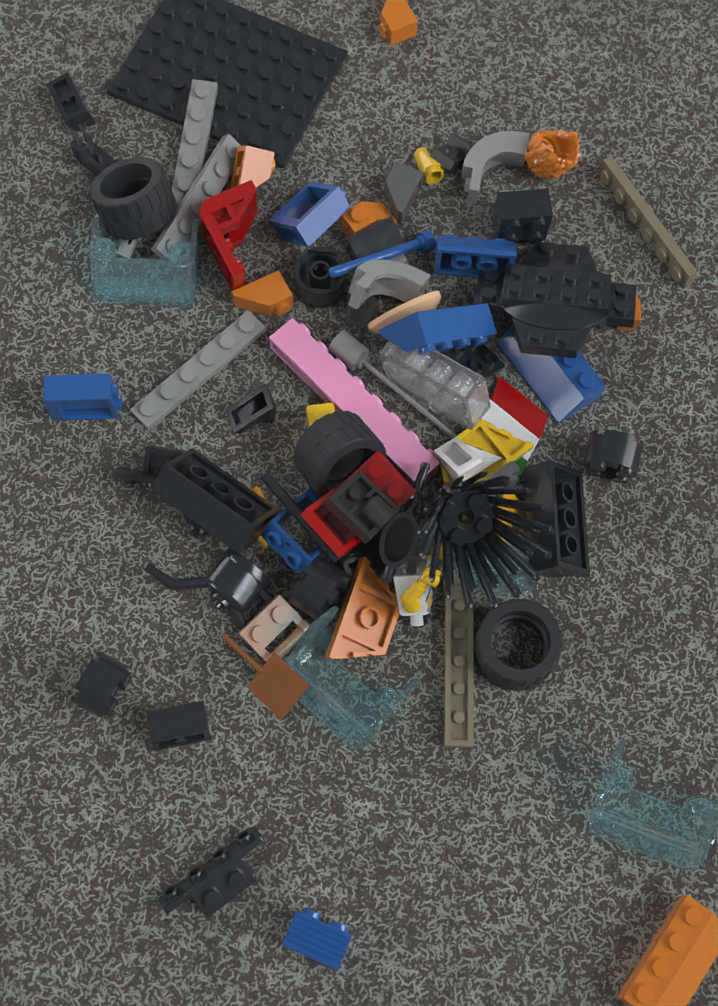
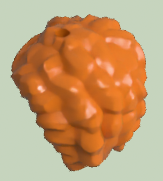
M556 129L553 131L537 130L529 140L528 153L524 155V159L531 172L535 176L547 180H553L555 177L558 178L560 175L566 174L568 170L577 164L578 157L581 155V152L578 151L580 148L577 132H568L561 129L558 131Z

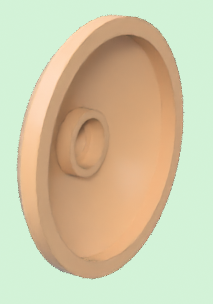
M433 291L412 299L382 314L367 326L370 331L380 334V329L409 315L421 311L435 310L440 303L441 294L439 291Z

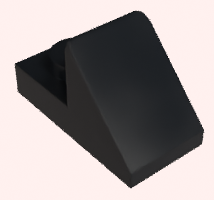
M264 384L227 408L226 412L233 432L241 434L259 422L272 424L277 408L268 384Z

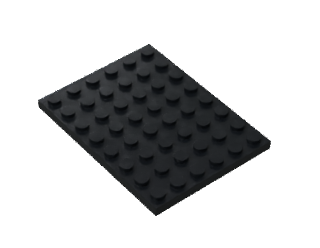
M162 0L107 88V93L112 97L184 127L192 79L216 82L218 91L209 138L220 141L223 135L230 134L241 146L247 145L275 152V165L284 169L347 58L348 51L225 0Z

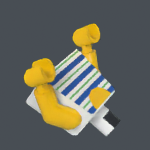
M441 543V549H440V554H439V559L442 560V561H443V543ZM433 548L426 560L423 561L420 556H412L405 564L398 567L394 574L399 613L402 616H410L412 626H422L427 623L426 614L429 613L433 601L432 587L436 588L440 580L441 571L436 570L435 581L431 583L429 580Z

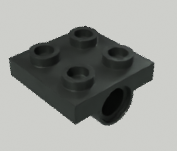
M360 470L324 503L365 544L400 510Z

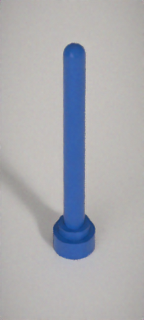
M430 230L419 232L412 241L331 267L329 275L335 278L356 271L359 265L372 260H388L415 250L423 253L431 251L436 247L435 236Z

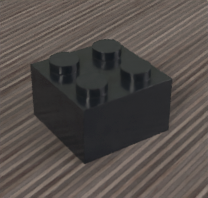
M549 188L497 192L492 214L494 238L514 241L515 245L524 242L534 245L536 242L546 241L553 217Z

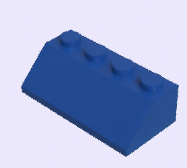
M488 303L416 312L379 330L381 336L405 352L419 351L420 355L431 353L436 350L435 348H437L438 352H443L454 348L453 346H455L456 350L470 346L471 343L473 347L480 346L488 342V337L497 334Z
M514 325L497 341V345L557 423L562 422L598 399L605 388L604 382L580 352L576 359L521 353L513 330Z

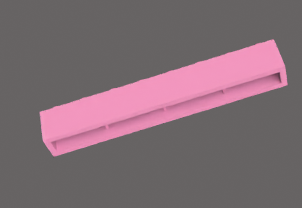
M292 318L269 337L270 348L325 403H334L335 412L351 411V413H356L386 448V459L412 487L422 461L430 464V470L428 469L425 483L438 472L440 462L436 454L431 449L426 450L420 444L418 436L411 430L407 431L401 425L399 417L393 412L389 413L383 407V403L375 394L371 395L365 390L363 382L357 376L352 377L346 371L347 368L344 363L338 358L334 359L328 353L329 351L325 344L320 340L316 341L303 323L298 324Z

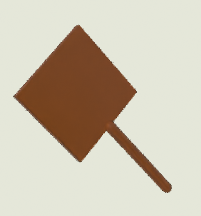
M222 633L221 637L258 672L247 688L282 720L310 685L276 653H273L266 664L260 667L226 633Z

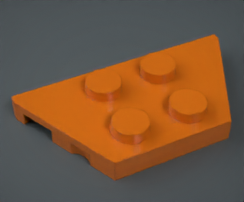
M366 557L359 558L324 657L328 660L386 655L400 614L397 595L389 589L388 584L381 581L380 577L369 566L371 562Z

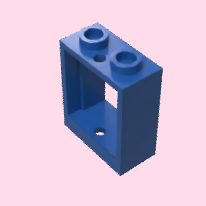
M309 182L268 221L282 241L309 247L350 208V205L346 200V193L339 186Z
M110 373L44 375L43 401L53 421L118 419V410H122L123 406L122 394H119L118 383L113 382Z
M310 487L295 502L305 511L320 498ZM285 509L266 526L260 535L285 560L289 567L300 574L323 551L318 546L308 555L280 525L292 515Z

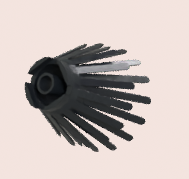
M480 472L465 481H462L464 476L456 478L454 482L444 485L437 492L439 496L425 507L423 513L430 512L417 531V536H420L425 530V539L419 551L423 561L427 559L435 534L429 571L431 583L435 581L443 538L444 596L447 599L451 598V588L454 587V549L465 604L469 608L473 607L471 592L476 591V584L468 556L492 607L498 606V601L492 587H498L499 581L487 559L515 598L521 597L522 592L503 565L512 575H517L519 569L509 557L534 581H539L541 577L505 541L528 557L533 555V551L547 559L552 557L551 551L504 523L506 522L534 535H538L540 531L550 535L555 533L551 526L497 507L532 513L548 511V508L543 504L490 496L529 495L533 493L530 489L523 487L491 488L510 484L511 481H508L510 479L508 476L477 481L488 473Z

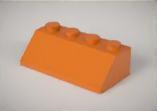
M689 895L680 896L616 998L627 1006H687L718 955L717 916Z

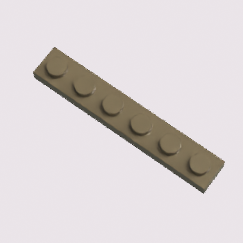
M610 156L604 159L599 171L602 183L610 187L616 202L622 204L627 210L629 220L633 224L636 223L641 229L643 239L647 243L652 244L659 261L665 262L670 269L673 280L677 283L679 282L683 288L691 285L698 274L697 270L614 158Z
M454 579V587L451 588V598L447 599L445 597L444 747L473 748V607L469 608L466 606L460 579Z

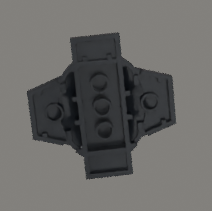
M536 242L521 264H506L505 272L480 269L474 305L488 303L491 313L500 314L505 320L512 319L514 324L513 330L521 353L576 359L588 340L592 328L596 327L600 330L606 325L633 328L637 285L612 283V274L597 271L588 247Z

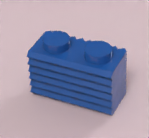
M304 908L303 913L297 910L282 946L338 971L352 937L351 934L347 933L349 927L332 920L330 925L319 920L321 914L308 908Z

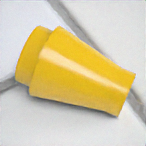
M421 147L414 152L418 169L424 172V182L429 185L436 184L444 177V167L430 157L431 154L425 147Z

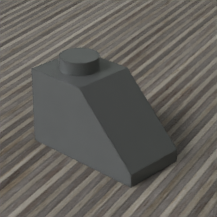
M396 161L392 170L387 169L383 177V183L385 184V196L394 218L398 224H402L422 186L424 172Z

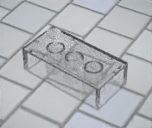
M390 341L379 352L386 377L404 392L427 404L433 412L437 414L442 413L472 430L490 409L491 405L485 377L435 350L424 355H420L419 351L407 353Z

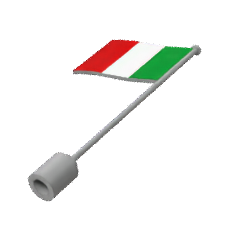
M342 330L333 339L328 350L349 368L354 370L357 367L361 369L365 366L451 438L457 436L368 363L370 359L368 356L369 349L350 333ZM498 375L493 396L479 420L483 419L493 424L495 428L504 429L512 433V436L525 442L529 441L534 445L531 451L515 461L520 468L521 475L519 476V481L512 487H523L520 482L524 468L543 434L547 414Z

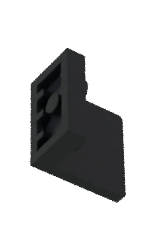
M471 343L470 346L457 350L453 346L454 348L447 351H436L426 367L461 402H464L471 396L481 381L502 371L505 367V364L484 344L473 347Z

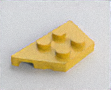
M483 419L478 420L457 436L463 443L501 457L500 460L480 471L488 473L477 481L487 480L510 461H517L534 447L531 442L520 440L512 436V433L504 429L495 428L493 424ZM440 462L444 485L453 482Z

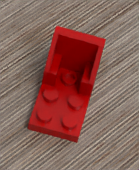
M252 180L205 199L199 211L203 239L231 292L247 285L243 275L246 273L244 265L240 259H235L232 252H234L235 248L242 245L258 214L256 187ZM227 233L229 236L224 238V234Z
M379 450L339 487L333 488L300 514L339 558L350 553L362 540L334 515L324 503L356 472L360 470L399 508L416 493L413 487Z

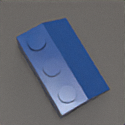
M451 234L437 235L434 274L478 278L480 269L505 272L506 264L514 265L515 243L505 239L489 240L476 236L464 238Z

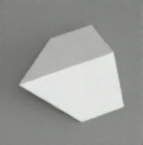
M457 436L434 450L453 482L461 476H464L462 481H465L501 459V457L463 443Z

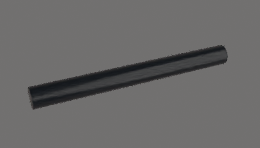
M269 471L262 475L260 479L329 559L333 563L337 562L340 558L300 515L304 511Z

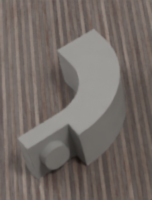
M518 131L493 133L482 138L470 149L464 160L461 179H466L464 192L468 193L467 202L477 203L481 178L488 169L497 165L524 166V155L527 153L530 133Z
M372 260L365 262L356 268L348 293L351 294L348 305L358 309L368 297L377 294L392 296L406 303L423 295L431 275L397 261Z

